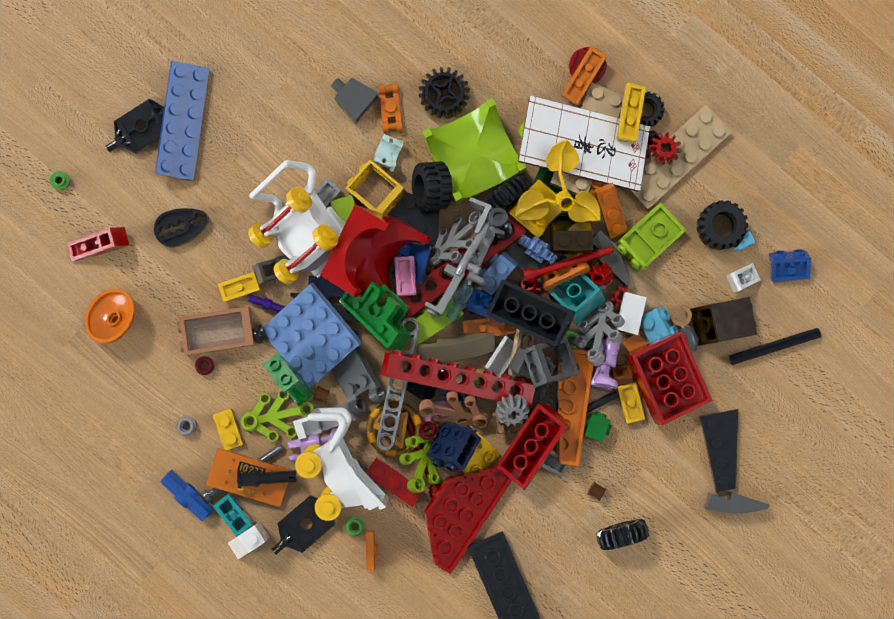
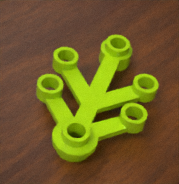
M279 390L278 397L267 414L259 416L265 404L271 401L270 394L262 393L253 411L245 413L241 417L240 422L243 429L247 431L257 430L271 442L279 439V433L275 430L270 431L261 423L270 422L284 431L288 437L294 438L297 436L295 427L287 425L280 419L300 414L303 417H308L314 410V406L311 402L306 401L299 407L278 411L283 402L290 397L287 392V397L282 398L280 395L282 390ZM263 395L268 396L269 400L267 402L262 401ZM306 405L310 407V411L308 413H305L303 411V408ZM248 418H252L254 420V423L252 425H249L247 423ZM291 428L295 430V435L293 436L289 434V429ZM272 432L277 435L275 440L270 438Z
M411 436L405 440V444L409 449L417 447L419 443L426 442L424 449L413 453H403L399 457L402 465H408L412 461L420 459L414 478H411L407 483V488L412 493L424 491L425 482L422 476L426 465L429 472L426 477L428 484H437L440 480L435 469L438 467L432 465V460L426 456L435 438L424 440L420 436Z

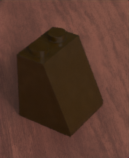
M556 216L550 222L551 252L554 254H587L593 251V230L590 221L575 222L569 216Z
M750 297L691 308L694 329L699 338L698 346L757 335Z

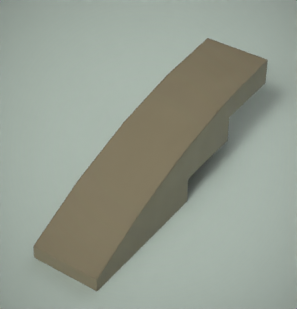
M494 333L456 334L454 339H437V343L417 344L418 355L422 356L421 360L428 361L429 358L441 360L440 363L480 356L495 351Z

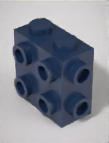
M444 422L426 456L432 460L431 464L435 467H445L452 472L455 470L464 472L481 438L476 434V430L470 426L462 427L457 423L449 424Z

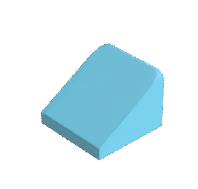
M747 230L746 235L743 237L744 239L735 245L734 251L737 252L755 244L750 230Z

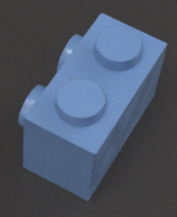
M505 251L500 255L497 253L490 261L492 264L488 270L484 268L478 275L487 279L484 286H479L490 295L498 289L501 280H505L519 264Z

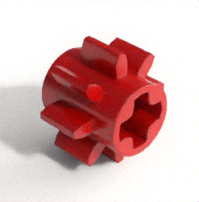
M605 262L601 265L596 263L589 272L591 281L598 286L603 283L607 286L615 276L612 274V267Z
M525 278L519 281L522 288L537 295L542 294L539 288L542 286L540 280L537 281L536 279L530 284L526 283Z
M618 285L617 292L614 290L610 291L613 294V298L609 301L616 303L615 308L622 304V300L617 299V296L620 295L619 292L624 295L625 292H628V286L621 289L620 285Z

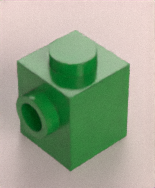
M596 411L595 414L590 413L589 417L586 416L583 435L603 442L605 435H609L612 427L609 424L610 420L606 419L607 415Z

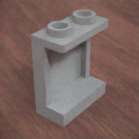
M447 264L444 274L453 279L438 306H434L426 301V312L435 317L438 314L442 316L465 273L459 277L454 274L457 268Z

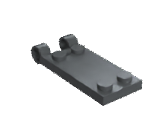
M359 346L331 370L350 402L349 409L352 414L358 416L366 411V403L360 397V394L368 389L369 397L373 403L378 404L385 400L386 391L381 387Z

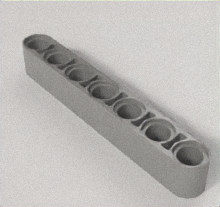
M407 318L401 324L404 328L409 321L414 322L416 325L415 330L409 332L411 337L408 341L412 344L409 351L401 350L404 352L403 356L406 357L414 354L419 332V324L413 318ZM390 378L377 436V445L382 450H389L395 444L408 381L402 380L403 387L395 389L393 386L395 378ZM392 397L399 400L397 408H391L389 405V400ZM388 416L395 419L393 427L385 425V419ZM383 436H389L391 438V444L389 446H383L381 444V438Z

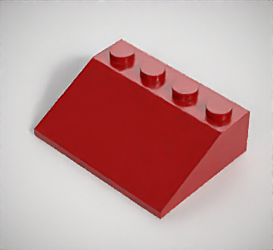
M678 331L624 354L655 424L663 426L713 401L683 331Z

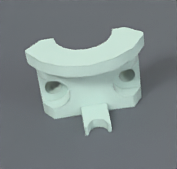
M384 134L376 149L373 162L389 168V171L393 172L397 164L398 154L403 146V141Z

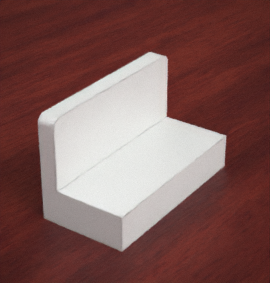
M628 292L624 293L619 314L624 318L625 323L622 327L616 328L617 330L624 331L627 334L638 335L647 297Z
M505 335L484 369L495 372V376L501 377V374L504 373L510 364L514 341Z

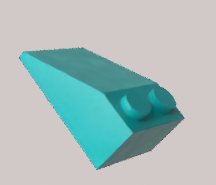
M563 254L558 260L555 261V263H558L566 259L567 257ZM553 274L549 278L552 279L555 275ZM586 275L576 276L555 286L553 290L546 291L557 304L576 312L573 318L576 324L580 323L605 300L601 289Z

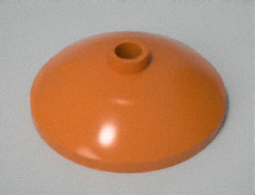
M109 289L95 297L85 314L84 325L88 336L100 344H110L122 338L131 328L135 318L136 307L133 298L121 289Z

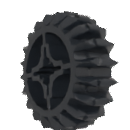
M440 67V73L433 69L432 73L434 76L427 73L428 81L425 79L421 80V83L425 86H419V90L424 92L419 94V98H425L421 101V105L428 104L425 107V111L427 112L432 109L431 116L438 112L439 119H441L442 113H445L446 119L449 118L450 112L453 117L456 116L455 110L461 113L463 110L460 105L466 107L467 103L464 100H469L470 98L469 95L464 94L470 92V88L465 87L468 82H461L464 75L461 74L456 77L458 71L454 70L453 74H451L450 67L447 68V72H443V67ZM439 79H448L443 85L433 84ZM453 82L459 87L460 97L455 96L451 91ZM448 87V96L445 95V97L442 96L441 98L440 91ZM429 88L438 96L435 104L429 98ZM445 101L455 102L452 106L440 107Z
M517 174L494 190L483 202L491 205L493 208L506 210L518 201L531 185L526 177L524 178L522 174Z
M643 519L625 521L600 529L596 533L597 542L602 550L626 547L646 540L649 537V529Z

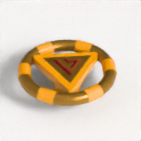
M389 401L390 407L397 408L399 401ZM384 403L378 405L370 414L366 425L367 437L373 448L379 453L390 457H399L403 453H409L414 450V448L409 449L407 446L403 448L408 413L412 416L415 425L414 436H420L419 428L422 421L417 411L409 404L403 403L402 409L406 412L401 413L395 445L400 449L382 450L378 447L377 439L373 432V427L379 431L380 422L376 424L374 422L384 408ZM393 417L386 419L385 425L393 427L395 419Z

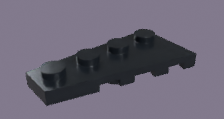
M738 409L700 416L715 492L735 489Z

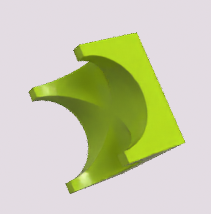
M493 98L486 100L476 110L451 123L437 128H427L422 131L423 140L434 162H444L450 171L453 185L452 200L455 206L468 201L470 197L474 198L504 184L517 174L523 175L525 173L526 165L523 161H519V156L502 125Z

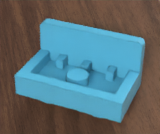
M663 306L642 315L640 325L650 343L678 332V329L673 326L670 320L669 312Z

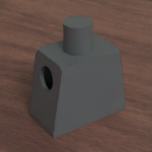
M337 78L331 85L338 92L334 98L335 101L355 124L379 97L376 91L353 78L346 84Z

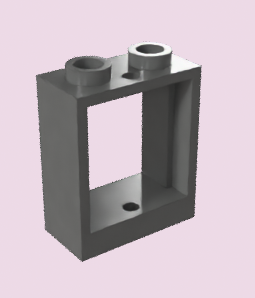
M567 337L563 338L557 347L546 342L522 351L534 388L566 380L579 374ZM554 347L563 374L551 376L542 350Z

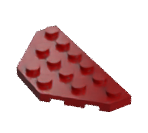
M496 466L445 478L424 510L433 563L449 574L453 572L468 546H470L512 482Z

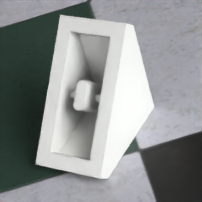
M753 263L726 275L734 293L761 280Z

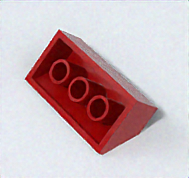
M538 403L496 467L523 490H526L567 429L568 425L563 416L551 406Z

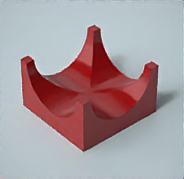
M354 204L340 233L338 244L333 248L320 276L354 297H359L361 291H366L371 282L377 283L380 287L385 284L392 290L389 282V269L395 254L403 246L412 242L429 244L431 237L398 218Z

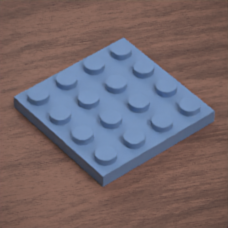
M314 283L308 285L263 327L269 342L290 363L309 388L315 385L363 343Z

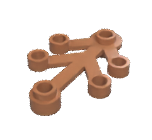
M455 391L448 392L446 395L447 402L454 409L434 405L429 399L421 401L419 405L420 415L423 417L432 416L431 422L435 423L437 427H440L445 422L449 424L457 423L462 427L473 424L475 428H483L487 426L489 421L488 413L478 409L476 398L473 395H468L464 398L465 406L472 413L464 411L459 402L458 393ZM435 413H439V414L448 415V416L441 417L440 415H434V414H435Z

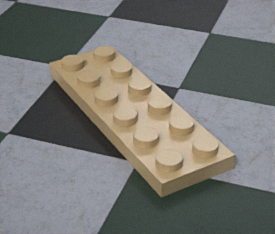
M591 82L581 109L618 118L624 96ZM555 171L549 185L562 190L558 171ZM562 171L565 186L569 193L576 196L580 191H589L593 179Z
M707 105L703 106L672 135L676 136L674 142H681L676 147L682 149L681 153H676L679 158L677 160L672 159L673 163L670 165L667 163V160L664 165H661V159L656 163L654 162V159L657 157L656 155L649 156L644 162L640 191L631 188L627 189L648 210L721 143L731 131ZM665 145L662 149V152L665 153L666 151H669L667 150L669 147Z

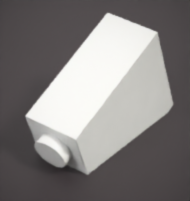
M259 521L228 542V545L239 559L266 542L270 535Z

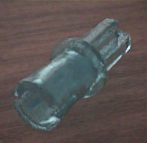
M464 284L457 298L453 299L454 303L446 315L452 321L457 322L464 307H467L466 303L474 291L471 285Z

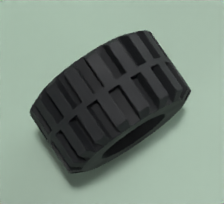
M442 161L418 163L414 167L412 174V194L417 207L421 211L447 209L451 203L453 192L452 178L447 165Z
M720 200L707 206L700 213L699 219H697V232L699 231L700 233L698 236L704 240L703 243L705 245H710L712 249H729L744 239L743 237L746 235V228L748 227V223H746L747 215L744 216V210L742 208L739 209L738 204H732L731 201ZM722 214L730 219L732 231L729 235L720 236L714 231L712 221L716 215Z

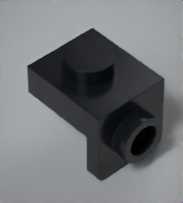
M408 381L406 390L421 400H430L434 397L437 388Z

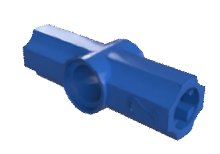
M170 470L160 481L174 495V498L180 505L188 508L201 521L207 518L214 510L200 496L199 491L190 483H186L174 470Z

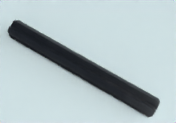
M814 328L729 355V361L731 365H735L820 338L821 332L819 328Z

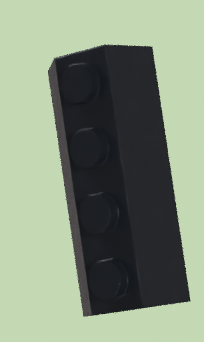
M502 279L486 315L557 347L568 331L576 312Z

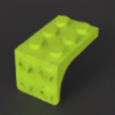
M660 202L615 243L616 249L621 256L624 257L626 255L630 260L628 263L635 271L639 270L641 272L678 239L686 229Z

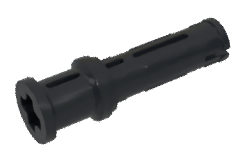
M257 470L248 473L237 471L238 488L242 486L258 487L260 484L296 482L297 480L296 470L259 473Z

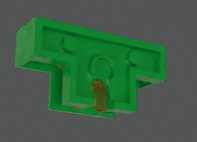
M371 282L366 291H361L359 297H354L345 291L339 300L387 349L401 351L411 337V334L399 324L410 307L385 284L380 287L377 283Z

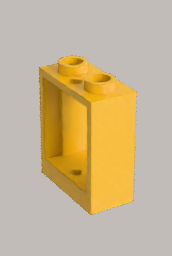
M371 160L364 162L360 166L358 174L355 177L352 176L347 181V186L345 187L347 192L366 208L386 215L407 193L403 186ZM373 170L394 187L377 208H374L355 192Z

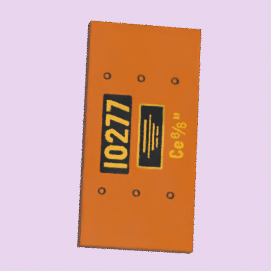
M217 448L206 485L280 507L288 482L260 484L258 487L242 486L238 488L237 471L248 473L257 470L259 473L292 470Z

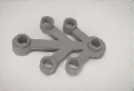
M478 210L472 212L469 216V224L459 232V228H462L466 223V220L461 215H457L453 219L451 231L447 227L441 228L435 247H431L428 264L436 265L441 260H451L455 264L460 263L463 258L460 252H445L450 248H466L468 250L473 239H461L477 227L482 213Z
M610 301L602 302L598 305L596 313L587 321L582 320L577 325L581 333H586L584 336L579 335L574 339V344L578 348H584L587 342L595 336L593 348L587 354V358L593 366H598L605 360V355L601 351L604 333L612 343H618L622 338L618 330H613L606 324L607 319H610L616 328L622 327L625 323L624 318L620 314L616 315L614 313V305ZM598 321V324L590 330V327Z

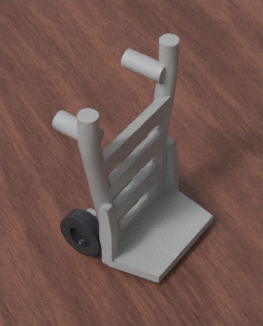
M470 197L469 202L473 211L478 210L482 215L475 230L477 235L454 273L461 277L465 269L469 270L468 276L461 287L466 291L469 290L472 282L481 286L486 284L487 279L478 276L481 271L480 266L494 236L503 241L509 239L513 233L512 226L508 222V214L504 209L493 208L491 205Z

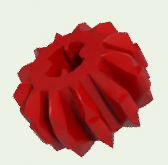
M666 132L664 137L659 133L657 138H652L653 144L649 145L648 148L654 150L649 154L650 156H657L654 159L655 163L661 159V165H664L666 160L670 165L673 163L672 159L677 160L679 158L676 153H681L682 149L676 147L681 142H674L676 139L675 135L670 139L669 132ZM667 145L669 147L667 150L669 151L662 152L663 147Z

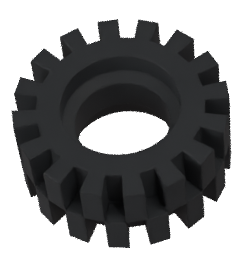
M649 91L645 93L643 103L651 104L654 112L649 117L641 114L640 124L655 126L663 117L665 108H663L664 102H661L662 98L660 96L657 97L656 93L651 94Z

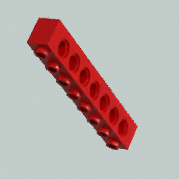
M509 212L507 213L508 222L514 228L512 236L503 241L498 239V244L495 246L490 245L481 266L491 260L497 253L499 254L520 239L522 235L529 232ZM459 248L458 252L464 256L467 249ZM443 260L441 267L437 268L435 266L427 272L428 276L423 280V284L416 283L417 292L421 294L419 302H412L410 296L399 297L410 307L405 314L407 318L413 317L424 309L426 301L431 304L446 292L453 278L445 280L442 278L441 273L447 264L455 268L458 267L457 264L451 260ZM465 269L463 279L468 276L469 270ZM428 281L436 282L437 288L434 291L426 289Z
M392 350V353L385 352L381 376L496 401H502V396L505 398L509 397V394H511L510 389L514 385L516 391L512 396L514 397L518 394L520 398L524 397L529 408L532 406L535 388L534 385L530 384V380L519 378L518 381L512 380L513 376L501 374V377L494 376L495 372L483 370L482 374L476 372L477 368L465 366V369L458 368L459 364L447 362V365L440 364L441 360L433 358L424 361L421 360L422 356L415 354L406 357L403 356L404 352ZM406 361L408 368L403 372L401 364ZM424 365L426 373L421 376L419 369ZM442 369L444 377L439 379L438 372ZM458 374L462 375V381L460 383H457L456 377ZM476 378L480 379V385L478 387H475L474 381ZM494 382L498 383V388L496 391H493L492 385Z

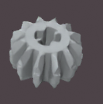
M509 394V397L505 398L502 396V401L497 402L496 415L499 421L505 423L506 426L512 424L515 427L516 423L523 424V419H528L529 407L524 397L520 398L518 394L513 397Z

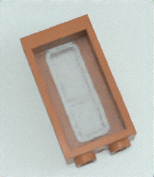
M250 307L179 317L180 322H177L178 332L182 333L183 341H180V348L187 356L256 345Z

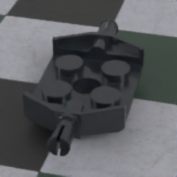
M148 99L115 120L114 141L105 146L109 153L122 146L138 154L139 150L158 139L161 132L164 106ZM141 120L146 122L144 130H138L136 127L137 123Z
M310 495L277 523L281 540L271 548L272 551L276 550L274 552L276 555L286 547L303 553L335 525L334 520L325 521L317 516L315 512L317 497ZM304 518L311 519L312 527L304 529L301 526V521Z

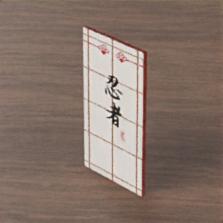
M530 96L518 162L548 169L546 157L549 150L556 143L568 140L576 149L579 161L572 171H562V173L605 184L613 183L614 186L639 192L650 126L639 125L637 141L635 143L616 139L619 118Z

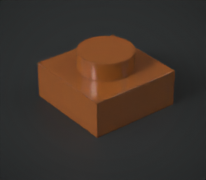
M629 364L616 365L615 369L612 368V379H615L618 384L633 383Z

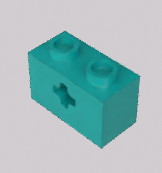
M229 493L213 505L236 537L255 523L232 493Z

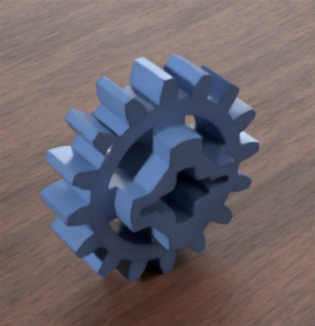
M522 235L518 241L522 247L526 248L524 253L539 263H542L544 260L549 264H554L558 258L554 253L550 252L552 247L536 236L530 239Z

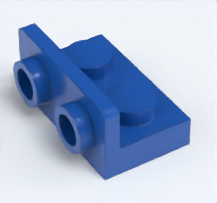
M796 249L793 252L778 250L774 253H769V259L771 260L770 279L772 281L810 279L811 257L807 251Z
M474 288L466 310L502 323L486 315L494 295Z

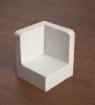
M308 417L293 421L299 440L306 438L307 435L322 432L319 421H309Z

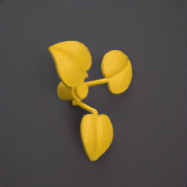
M568 140L556 143L549 150L546 157L548 169L550 171H558L562 185V191L556 195V200L544 199V195L538 190L526 191L519 198L515 217L522 220L540 219L549 212V206L546 203L549 202L554 204V206L559 205L563 211H567L568 216L575 222L600 220L599 204L592 193L580 191L576 194L575 199H573L566 189L562 171H572L579 161L576 149Z

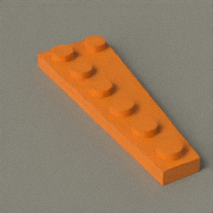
M571 348L579 374L557 382V411L563 416L568 425L558 441V464L579 467L593 365L587 358L589 351ZM557 359V375L563 374Z

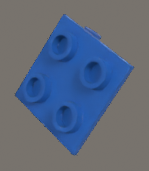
M409 243L397 252L401 256L396 255V257L414 256L416 283L423 284L431 246ZM394 264V267H393V272L391 273V274H393V278H394V279H396V276H395V264Z

